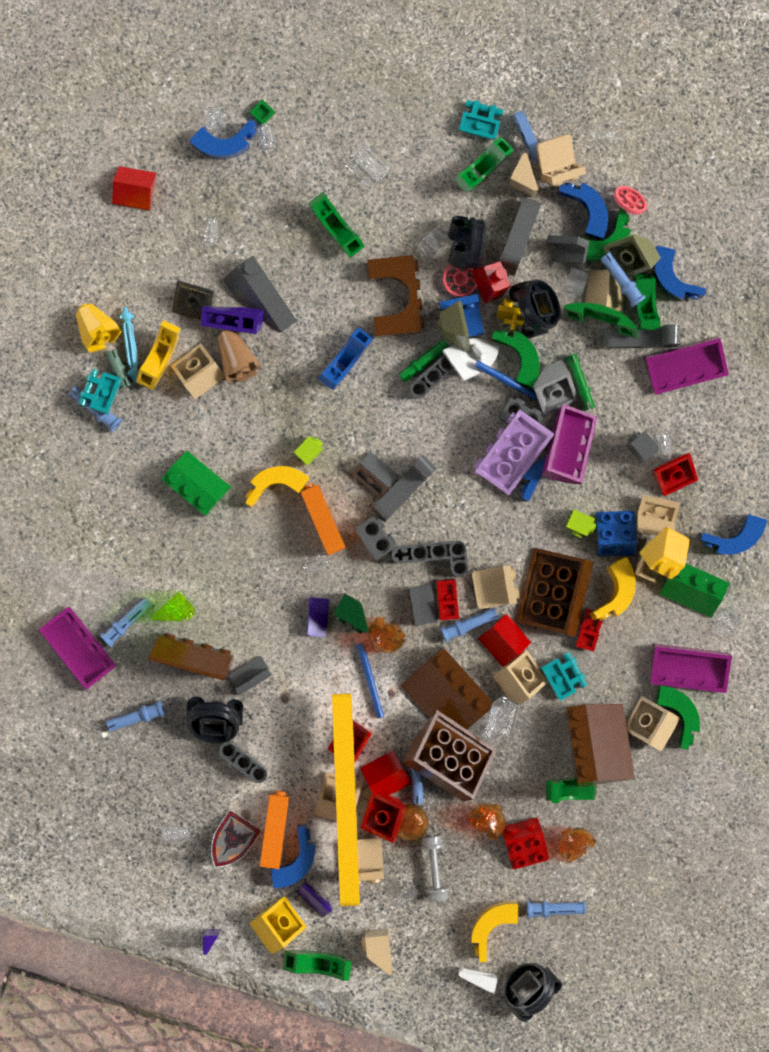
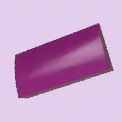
M718 336L644 356L655 395L729 375L721 338Z
M565 404L558 408L552 429L554 435L549 442L541 476L570 484H582L597 416Z
M70 606L38 629V632L85 691L116 667L115 663Z
M654 643L650 684L727 693L732 655L728 652Z

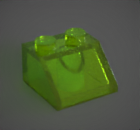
M179 591L155 612L151 618L152 620L189 621L197 614L195 610L198 607L184 591Z

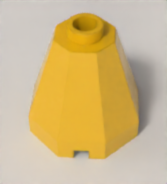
M85 303L78 308L76 318L81 340L90 353L105 349V343L108 341L111 344L114 343L122 333L115 321L93 304Z

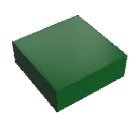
M261 99L251 109L249 114L263 127L276 112Z

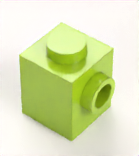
M308 436L294 453L309 466L324 450L321 447L323 443L316 436L314 438Z
M573 509L565 527L572 530V535L582 538V536H588V534L593 533L596 527L594 523L595 518Z

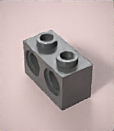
M515 397L514 399H509L498 419L509 424L506 421L510 416L508 409L511 406H515L518 410L520 409L528 416L533 417L538 423H541L544 417L540 416L541 412L534 407H531V409L524 406L525 402Z
M638 431L628 439L630 443L626 445L640 463L648 460L660 449L646 431L642 433Z
M373 516L355 528V530L377 561L395 549L394 544L396 541L390 533L386 535L383 530L385 525L381 519H375ZM374 524L377 527V532L374 535L367 534V525ZM379 540L387 542L388 547L385 551L377 549L376 544Z

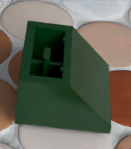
M345 593L333 613L336 615L335 620L344 625L348 622L353 625L352 630L359 634L363 632L367 634L369 628L362 603Z

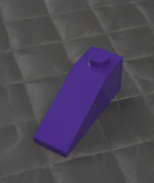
M203 306L201 326L257 334L262 329L264 310L246 307Z

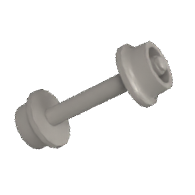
M430 833L427 836L421 837L422 844L419 846L422 850L429 849L433 887L427 888L424 891L427 893L429 901L440 903L448 899V891L450 890L449 886H440L436 848L444 847L445 843L442 842L441 835Z

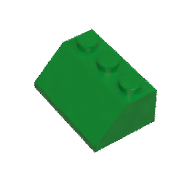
M186 451L161 478L162 481L205 516L212 512L231 489L229 484L189 451Z
M685 563V567L677 576L672 579L666 577L659 595L712 618L721 604L730 583Z

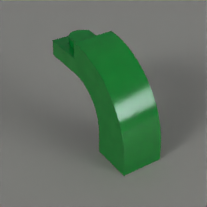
M502 137L498 138L475 162L460 172L454 180L466 193L472 192L511 155L514 149Z
M321 192L308 203L316 218L349 258L365 247L361 239L340 216L324 192Z
M621 207L619 208L614 231L609 238L603 241L587 240L589 241L585 262H600V259L606 255L603 249L604 245L630 235L631 229L624 228V226L628 225L630 217L626 210Z
M653 273L634 275L637 289L646 297L635 305L636 321L639 330H655L661 327V319L656 307V279Z
M504 330L494 331L491 340L512 348L520 358L521 367L516 381L533 389L540 370L539 357L534 345L527 337L515 331L513 337H510V333Z
M659 685L655 704L674 708L679 713L682 720V729L678 747L689 750V746H692L694 741L692 731L700 732L698 711L691 699L684 693L672 687Z
M576 778L546 781V801H551V803H560L563 800L596 799V785L577 787Z
M285 950L283 970L294 974H322L342 981H350L352 961L345 959V956L327 952Z

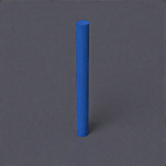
M476 361L475 368L538 402L535 391L481 361Z
M360 643L357 644V649L377 719L382 718L384 713L365 645Z

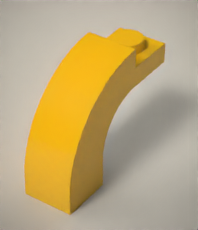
M163 320L155 343L139 370L136 379L137 383L151 390L155 388L174 353L180 338L181 328Z
M276 466L268 468L251 480L250 483L256 486L254 490L251 488L246 494L245 498L247 501L245 503L253 507L262 493L274 484L287 485L300 494L303 487L310 480V477L292 467Z
M627 557L621 558L606 567L613 581V595L607 603L589 613L592 620L599 619L602 621L609 617L610 614L612 617L619 616L630 605L635 593L636 581L633 568Z
M504 901L493 904L486 908L476 919L471 932V943H478V945H475V957H478L479 962H487V938L493 928L500 924H518L517 901Z

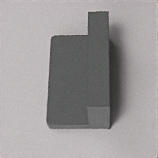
M548 235L546 243L555 246L554 262L585 264L589 241L575 236Z
M372 452L352 472L354 477L380 499L399 478L397 473Z
M432 585L409 588L415 626L437 622Z
M258 656L229 674V678L236 687L235 690L238 695H241L273 674L262 656Z

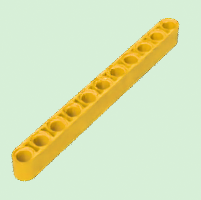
M340 693L332 694L340 907L360 906L352 694Z

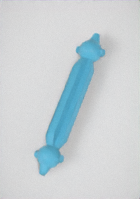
M124 307L122 314L119 315V319L123 321L122 331L126 360L130 368L126 375L132 378L134 383H137L136 379L139 373L137 369L138 356L134 327L130 322L134 315L128 311L127 307Z

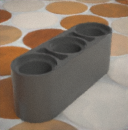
M446 356L441 357L411 384L410 394L416 399L425 397L454 371L453 366L451 369L443 368L442 362L448 360ZM435 372L438 375V380L430 382L427 375ZM414 386H423L424 392L421 395L415 394L413 392Z
M228 741L220 746V756L253 782L261 783L266 780L268 776L267 768L237 744ZM224 746H231L234 750L233 754L226 755L223 751ZM246 757L249 765L246 767L240 766L239 758ZM262 769L264 777L256 778L254 770Z

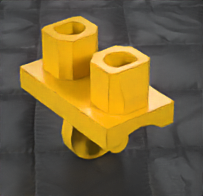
M504 298L501 305H499L496 319L504 320V324L511 325L510 331H514L515 326L522 327L525 320L519 308L512 307L513 301Z

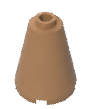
M223 329L220 331L218 342L226 382L232 383V380L237 379V382H242L256 375V370H261V365L239 334L232 330Z

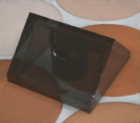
M177 280L172 312L201 320L202 307H213L217 294L214 290Z

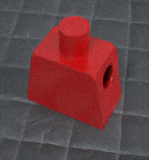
M500 261L471 270L485 304L502 298L510 287L507 272Z

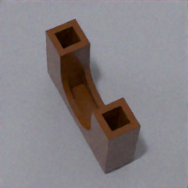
M413 255L367 260L369 281L397 280L407 288L409 293L408 305L402 312L395 315L373 317L375 338L421 334V329L424 328V318L419 315V310L422 309V299L417 296V291L420 290V280L415 277V272L419 271L418 260H414Z

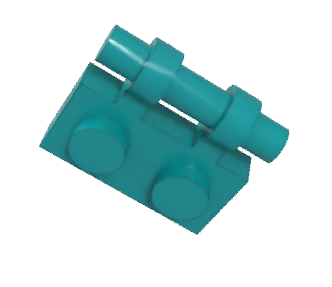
M467 100L465 107L472 109V112H463L459 132L495 141L501 121L494 120V115L502 117L504 109L496 108L497 106L493 104L491 106L481 104L478 100ZM477 112L489 113L488 118L477 115Z
M91 369L90 374L85 379V387L79 394L78 405L85 407L87 401H91L90 409L109 415L122 379L103 372L101 379L97 378L99 371ZM93 385H98L95 394H91Z
M570 652L563 654L566 660L565 663L561 664L559 659L556 658L541 667L559 701L577 692L573 686L574 684L578 683L581 689L588 685L584 679L586 678L584 673L580 672L576 664L577 660L575 657H572ZM570 668L575 677L569 679L565 669Z

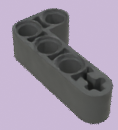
M525 197L522 199L500 259L507 274L512 276L516 274L541 203Z
M677 324L663 325L655 330H639L637 327V339L619 334L618 327L603 328V348H669L681 345L680 325Z
M422 455L371 510L382 521L386 522L437 467Z
M461 541L399 546L393 549L391 555L394 562L400 564L449 559L450 570L454 576L462 577L468 572L466 546ZM454 544L462 546L463 551L461 554L455 555L452 552ZM435 546L443 548L444 553L442 556L436 557L433 554ZM418 547L422 548L425 552L424 557L421 559H417L414 556V550ZM407 548H411L412 560H408L409 556H404L399 561L398 557L394 556V554L398 553L399 549H401L402 553L408 552ZM457 563H462L465 567L464 572L461 574H457L454 571V566Z

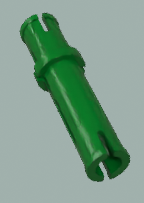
M442 339L416 360L413 359L411 364L399 372L398 375L406 383L417 373L423 372L422 369L443 354V350L450 347L445 339Z
M577 353L572 354L573 363L570 355L565 357L578 390L576 392L577 396H580L584 411L589 410L587 402H589L591 409L596 408L590 393L591 388L587 385Z

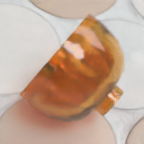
M376 617L368 630V639L372 649L377 653L382 652L385 654H392L398 651L407 641V639H404L405 633L392 621L388 624L384 622L386 618Z
M405 803V810L397 837L405 842H414L426 834L429 827V818L421 806Z
M490 803L478 804L468 814V821L480 833L482 830L488 833L486 837L492 840H498L506 826V819L502 813L503 809L495 803L493 805Z
M568 827L561 833L563 836L559 840L558 850L565 863H568V861L571 863L585 855L588 846L592 849L597 844V840L585 828L576 827L572 829Z

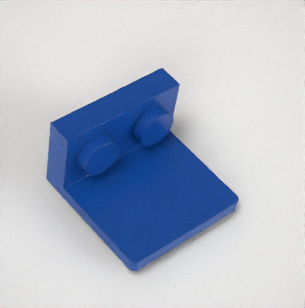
M478 294L439 303L440 311H443L454 303L462 301L469 337L484 334L478 305Z
M634 511L596 512L597 556H635L637 534Z

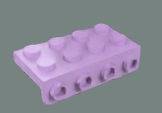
M520 409L516 414L512 412L506 421L509 423L505 429L501 428L495 436L498 438L494 444L490 443L484 451L487 453L483 459L480 457L473 466L476 468L474 471L475 475L480 474L508 495H510L554 435V433Z

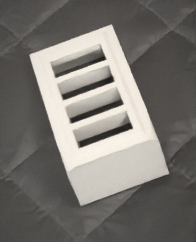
M465 968L458 969V975L461 978L490 993H495L496 975Z

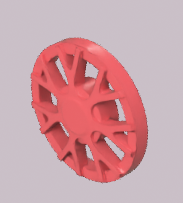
M619 186L615 190L614 198L616 203L626 212L634 215L644 213L647 203L638 191L628 186Z
M449 265L443 274L445 289L456 297L470 295L476 289L477 284L472 279L474 277L468 278L466 273L473 270V268L465 269L464 272L454 267L457 272L453 275L449 271L453 266ZM446 277H452L453 282L446 283ZM468 281L475 283L473 288L467 285ZM453 284L458 287L455 292L450 289ZM465 286L467 293L461 294L460 287Z

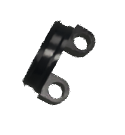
M452 217L448 237L456 242L452 243L448 257V263L451 266L464 269L473 268L474 270L479 268L486 232L485 221L482 218Z
M534 279L532 281L520 282L510 287L509 297L513 302H518L519 310L525 320L521 328L522 334L525 337L534 338L549 333V329L554 328L558 324L561 315L560 303L550 285L542 280ZM536 296H538L541 308L544 313L543 315H541L535 299Z
M198 696L192 697L187 703V727L191 734L201 741L215 744L228 742L237 736L239 726L243 725V703L240 700L233 699L225 705L217 702H205L203 698ZM204 720L224 722V725L204 724Z
M525 963L515 968L508 976L503 990L504 1000L513 1014L520 1021L526 1022L549 1004L553 995L562 988V982L547 966L544 968L537 963ZM533 978L539 986L525 999L519 991Z

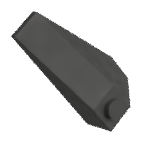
M254 256L242 262L223 279L233 296L249 308L264 310L263 318L279 331L283 332L297 322Z

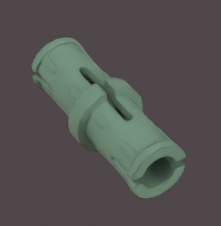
M117 349L105 353L112 369L110 370L111 374L122 379L119 389L130 386L131 384L124 370L125 365H122Z

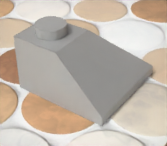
M562 360L544 367L533 387L542 413L545 416L558 410L562 404L569 405L579 399L570 372Z

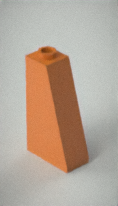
M311 483L304 486V491L301 494L327 555L329 556L345 549L344 541L319 485Z
M275 790L274 793H270L260 867L280 868L290 795H286V791Z

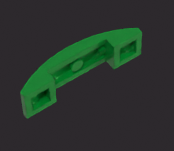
M571 303L564 306L566 318L582 323L586 317L618 326L619 334L635 339L638 337L637 326L634 322L615 309L594 303Z

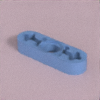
M521 110L513 114L514 120L531 159L536 165L539 164L536 149L538 142L525 113Z

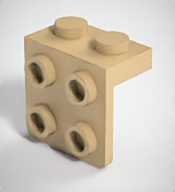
M561 135L536 145L542 181L552 186H559L563 184V181L577 180L579 176L586 174L585 166L575 163L570 135Z
M642 494L637 511V530L645 535H658L666 526L675 530V521L680 503Z
M510 565L478 570L472 573L478 608L484 609L517 603L516 599H520L518 587L514 588L513 580H516L515 569H511Z
M378 837L357 839L359 884H361V881L369 880V883L381 882L380 879H384L381 839Z

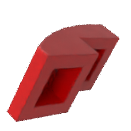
M456 579L436 580L440 621L459 619Z
M586 608L575 646L594 652L603 620H592L589 613L594 610Z

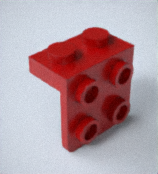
M538 817L501 827L513 869L534 865L549 859Z

